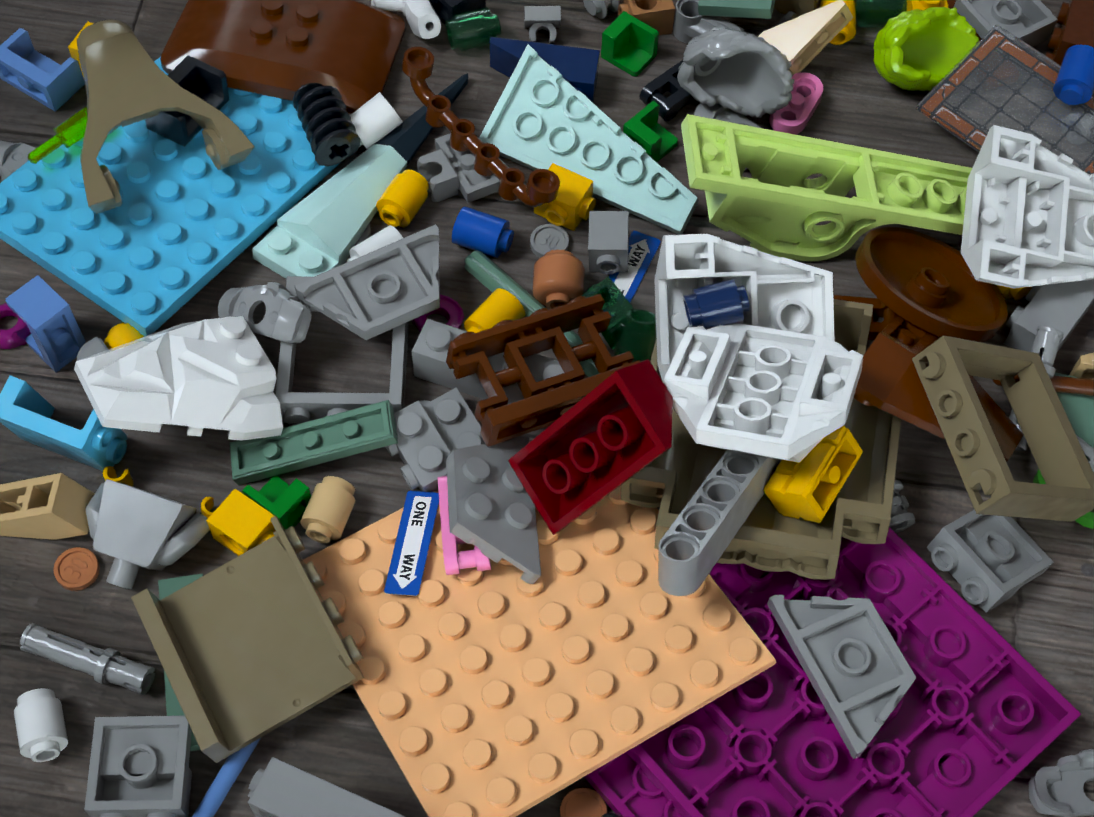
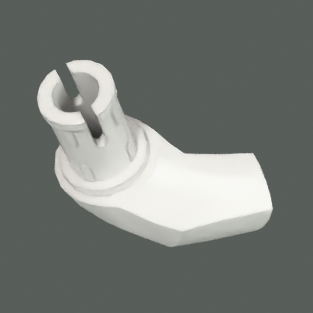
M371 0V6L386 11L403 12L412 32L420 38L430 39L438 36L440 33V19L430 0Z

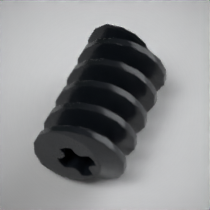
M319 83L302 85L295 92L293 106L302 123V128L315 155V160L322 166L336 165L358 150L360 137L356 133L351 116L347 112L346 105L337 88L324 86Z

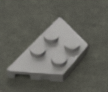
M435 224L294 285L296 295L306 304L364 340L373 338L440 308L439 228Z
M519 436L489 447L486 444H480L453 450L446 459L450 533L467 544L475 545L481 550L482 554L496 563L502 558L523 571L520 579L526 583L534 584L541 576L535 505L508 462L512 456L529 443V437Z
M784 595L771 596L767 603L769 609L852 758L860 757L915 681V674L870 598L835 600L831 597L812 596L811 600H786Z

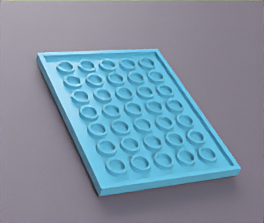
M160 56L154 62L161 71L168 75L161 66ZM228 87L229 101L220 111L235 123L255 146L244 161L218 170L206 153V145L202 134L203 128L184 147L147 129L145 120L124 127L121 125L108 135L96 159L99 166L105 165L113 178L118 181L122 205L96 214L88 207L80 163V154L87 122L86 115L0 183V239L125 324L129 323L143 336H148L163 325L340 163L332 166H322L317 163L310 143L306 138V133L302 128V123L297 116V111L293 106V101Z

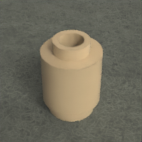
M325 476L322 483L316 484L300 521L309 538L320 543H329L330 540L341 538L356 501L353 496L355 488L351 483L339 477Z

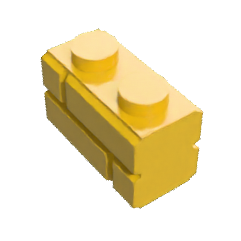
M842 426L824 437L800 463L781 460L763 491L777 511L783 516L796 519L801 517L806 521L821 523L861 457L863 450L850 430Z

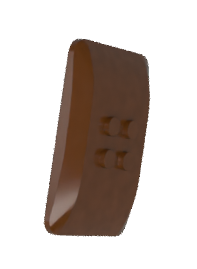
M188 0L161 54V66L169 74L189 55L223 71L226 74L227 86L229 88L293 101L295 92L302 85L319 83L324 86H332L341 93L347 112L354 113L379 92L383 93L405 34V21L398 14L355 0Z

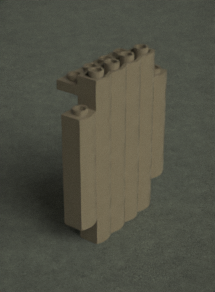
M833 299L835 342L841 344L848 352L854 350L864 355L872 319L873 304ZM656 338L650 362L661 378L657 364ZM853 397L844 426L850 430L863 453L821 523L806 521L801 517L796 519L783 516L764 493L717 563H744L763 571H790L809 579H835L842 537L861 544H884L891 520L901 419L876 406L864 405ZM674 409L672 412V447L621 485V500L640 507H660L656 523L655 549H658L662 537L726 452L725 449L696 444Z

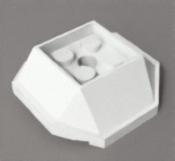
M747 324L719 325L707 330L703 326L687 327L664 377V384L673 397V409L696 444L800 463L824 437L845 425L862 371L863 355L854 350L848 352L841 344L827 337Z

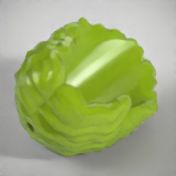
M930 7L925 10L914 9L904 11L898 16L888 19L885 27L878 32L874 41L873 61L878 73L887 82L902 89L911 91L936 90L980 45L979 37L976 36L975 28L966 21L964 16L958 14L955 7L952 9L947 7Z

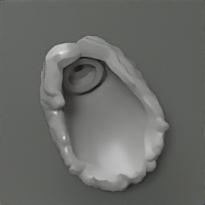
M713 27L710 31L704 32L702 35L696 36L689 41L683 54V62L679 66L677 78L680 86L701 104H707L708 106L720 104L724 109L729 108L745 116L750 115L751 117L761 118L765 113L773 114L777 110L786 107L791 101L794 79H791L793 75L789 68L792 64L787 60L785 54H781V51L775 46L769 45L764 38L757 37L754 34H747L740 30Z

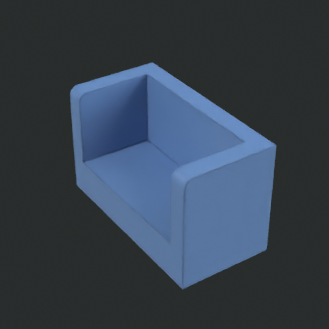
M19 28L0 45V78L55 112L85 85L77 60L69 57L62 65L56 63L34 49L28 31Z
M39 275L6 298L5 301L8 307L27 324L31 332L26 338L28 346L55 372H58L77 357L80 348L86 342L69 304Z

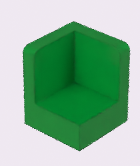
M623 11L602 33L601 58L631 76L637 77L657 56L659 32Z
M652 101L624 124L623 132L633 142L636 141L646 150V153L655 162H658L677 146L678 138L658 124L660 105Z
M274 476L259 492L250 485H247L242 490V494L275 515L285 529L291 526L295 527L301 521L311 498L309 487L297 478L289 485L278 476Z

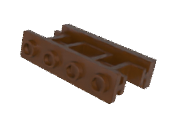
M601 294L588 298L580 296L574 298L566 305L553 309L541 308L528 317L515 321L503 320L492 328L477 333L465 332L450 342L446 363L449 369H454L453 373L456 379L476 373L488 396L487 399L477 402L474 413L477 421L482 423L480 434L487 447L550 426L616 370L640 362L639 360L632 363L634 357L630 351L613 357L608 352L599 333L607 331L611 316L608 311L604 312L602 309L605 301ZM578 329L577 333L583 344L571 347L564 333ZM552 349L564 373L536 382L524 357ZM504 352L503 358L509 368L494 372L488 357ZM592 358L600 374L584 379L585 372L579 362ZM517 383L525 399L508 404L509 399L503 387Z

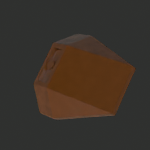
M898 315L877 335L863 355L862 371L854 398L864 405L876 406L887 413L945 439L912 361L913 357L937 341L939 337L922 330ZM969 375L1006 462H1008L1024 434L974 377Z

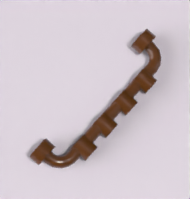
M423 47L407 49L404 53L402 70L410 77L411 86L416 96L427 107L426 122L437 128L446 126L451 131L450 146L460 152L470 150L476 156L474 170L482 176L494 174L500 180L498 193L503 199L508 201L519 199L525 205L531 207H538L554 201L560 186L558 176L550 170L537 169L529 175L526 185L524 183L525 176L522 171L516 168H509L499 158L500 151L495 145L484 143L474 134L475 126L471 121L459 119L450 110L451 102L447 97L435 95L430 90L425 79L430 77L433 71V54Z

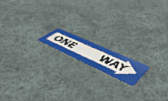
M632 231L629 237L628 272L610 274L600 293L605 301L602 309L604 312H609L611 321L621 322L661 243L659 239L638 231Z
M407 492L384 592L386 594L417 596L419 594L439 505V493Z

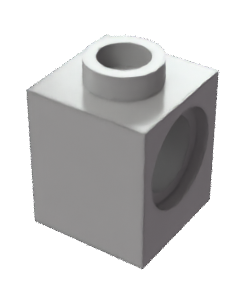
M589 211V272H600L603 274L628 272L629 211Z

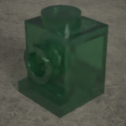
M608 276L599 284L591 286L582 296L588 298L597 294L602 295L605 301L602 309L604 312H609L611 320L607 331L600 334L613 351L645 326L633 306Z

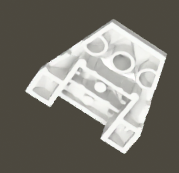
M229 316L182 323L75 362L74 370L102 427L160 433L163 424L188 426L187 435L200 437L202 436L203 428L229 431L228 439L240 441L281 436L283 422L280 402L273 392L277 380L276 371L243 316Z

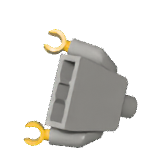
M108 466L103 470L105 482L101 483L85 509L90 537L93 539V550L115 557L106 582L122 588L132 589L140 566L162 571L167 565H172L186 554L210 531L206 520L213 513L209 511L214 506V498L205 497L201 502V514H195L197 508L133 487V480L129 469H125L122 476L116 478L117 475L114 467Z

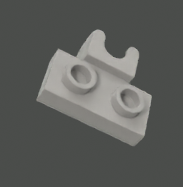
M451 133L436 138V151L421 156L417 161L418 173L427 181L430 180L431 199L433 202H440L458 195V189H460L467 203L498 192L500 180L494 174L490 176L478 174L474 170L476 156L470 150L464 152L454 150L449 143Z

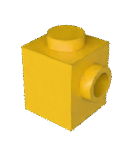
M552 163L548 170L554 172L560 180L557 197L550 203L534 207V213L546 218L556 226H564L575 231L582 218L587 220L589 218V211H593L596 199L592 197L593 181Z

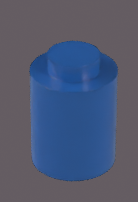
M1080 44L1071 46L1066 50L1053 88L1054 94L1063 103L1078 105L1086 103L1091 99L1094 91V47Z
M464 206L460 210L453 227L452 243L498 258L501 252L507 253L509 251L514 231L509 229L510 222L508 220Z

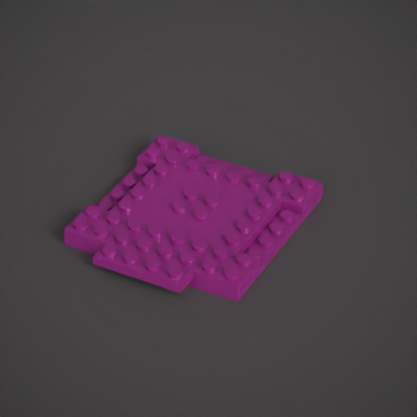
M889 527L884 544H861L842 537L835 579H809L790 571H763L744 563H716L709 575L776 659V664L584 776V778L614 813L620 817H973L1057 739L1081 713ZM784 595L786 600H811L812 596L831 597L835 600L870 598L915 674V681L860 757L852 758L769 609L767 603L771 596Z

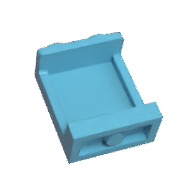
M11 375L9 376L0 393V423L20 439L101 471L105 467H113L114 464L122 460L127 448V435L121 429L102 427L94 409L81 430L50 419L55 408L26 381Z

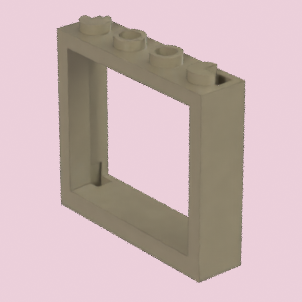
M943 335L912 358L976 514L1073 522L1094 509V473L1038 353ZM1018 374L1020 381L1016 383L1014 377ZM969 375L1000 380L1045 484L1014 481ZM983 489L984 494L991 495V498L983 502L979 491Z

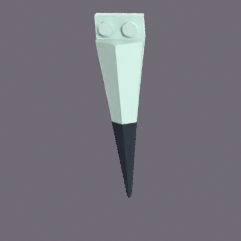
M468 73L462 75L438 95L447 97L452 105L468 84ZM425 105L397 128L372 145L277 220V226L252 248L253 259L286 279L287 276L314 277L345 264L350 255L349 250L355 246L378 211L376 207L377 201L393 178L405 170L434 129L433 126L426 122L427 107Z

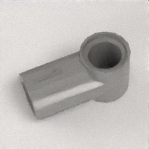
M677 0L673 34L681 42L689 43L691 39L710 31L713 27L730 28L743 32L745 30L720 16L699 15V0Z

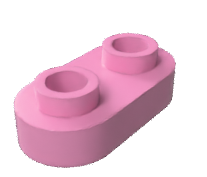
M800 72L792 76L791 79H794L793 91H791V101L786 107L777 110L769 116V123L774 131L796 135L802 132L819 105L823 93L821 80L811 73Z

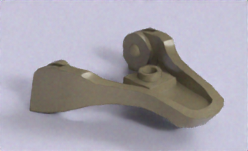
M104 20L96 22L81 31L77 38V46L86 85L87 122L80 154V163L88 207L93 212L99 214L122 205L118 181L113 178L105 165L99 166L96 159L108 135L121 125L124 127L156 116L163 111H178L191 116L203 128L202 134L206 145V153L218 170L244 161L255 146L239 127L223 112L183 89L161 71L143 48L128 24L119 20Z

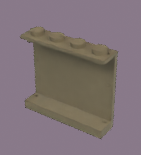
M276 516L270 519L276 530L273 532L275 536L162 600H159L148 588L131 597L201 751L216 763L364 678L356 663L363 659V655L351 635L343 638L337 625L344 622L331 597L325 601L323 600L318 588L325 584L313 562L310 561L304 564L299 552L306 548L293 526L285 529Z

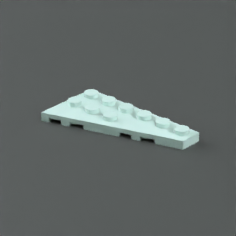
M529 44L527 45L479 138L484 143L495 145L500 151V156L533 171L537 169L548 170L551 164L554 163L593 181L592 197L624 211H629V213L678 235H682L698 204V198L668 170L655 162L636 141L633 142L622 132L621 128L582 92L577 91L568 83L560 72L552 65L547 64Z

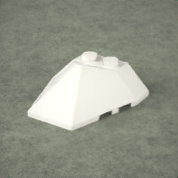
M993 125L989 129L967 181L961 255L974 278L978 281L1013 289L1094 279V173L1090 175L1072 164L1073 159L1062 153L1058 156L1041 146L1042 140L1032 134Z
M710 234L664 235L654 279L657 364L663 383L687 327H690L683 296L692 294V289L733 279L737 287L744 285L750 305V310L743 312L744 320L733 324H747L817 335L835 341L833 272L785 257L761 252L746 245L742 246L722 240L720 237Z

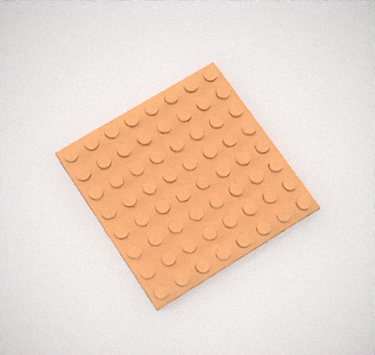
M621 486L554 535L535 506L541 576L534 584L526 583L520 579L523 571L503 558L498 563L490 559L491 570L477 571V567L460 569V574L446 575L439 505L420 591L417 596L386 594L384 592L403 508L303 560L304 564L312 561L325 584L318 588L323 600L325 601L331 597L344 620V622L337 625L343 638L351 635L363 655V659L356 663L364 678L352 684L428 817H516L776 664V659L709 574L701 586L694 593L687 596H674L662 590L658 581V549H655L656 523L659 510L657 507H640L621 500ZM457 544L458 552L474 550V545Z

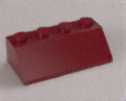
M649 359L621 368L611 374L508 460L553 535L560 532L672 447L673 397Z

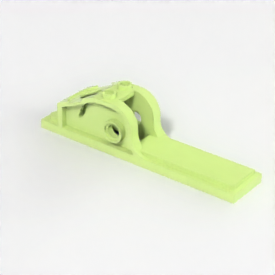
M689 114L686 115L681 124L689 186L693 189L705 191L709 222L726 232L730 230L751 242L750 246L761 252L799 261L827 260L850 249L865 232L888 224H901L959 235L963 233L967 181L972 170L971 167ZM746 167L750 170L752 178L742 177ZM812 174H823L818 178L806 179ZM855 186L857 197H845L847 193ZM831 221L825 225H815L819 222Z

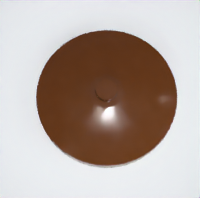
M888 226L871 230L857 249L855 257L856 266L868 288L893 312L922 330L939 337L944 335L976 342H985L997 334L1007 318L1006 301L997 285L976 280L961 253L938 239L911 229Z

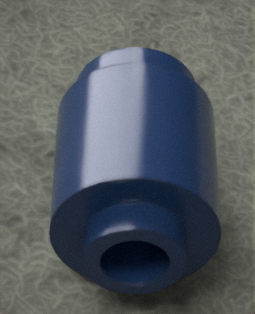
M733 279L692 289V294L683 296L690 327L703 326L707 330L719 325L741 322L744 320L743 312L750 310L744 285L737 287Z

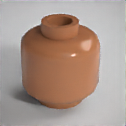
M557 249L547 252L534 264L533 296L549 309L566 305L574 298L583 296L584 265L569 251Z

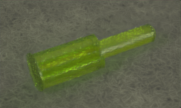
M84 107L55 127L53 130L56 135L30 152L27 157L28 160L36 164L63 144L66 148H69L84 138L87 107Z

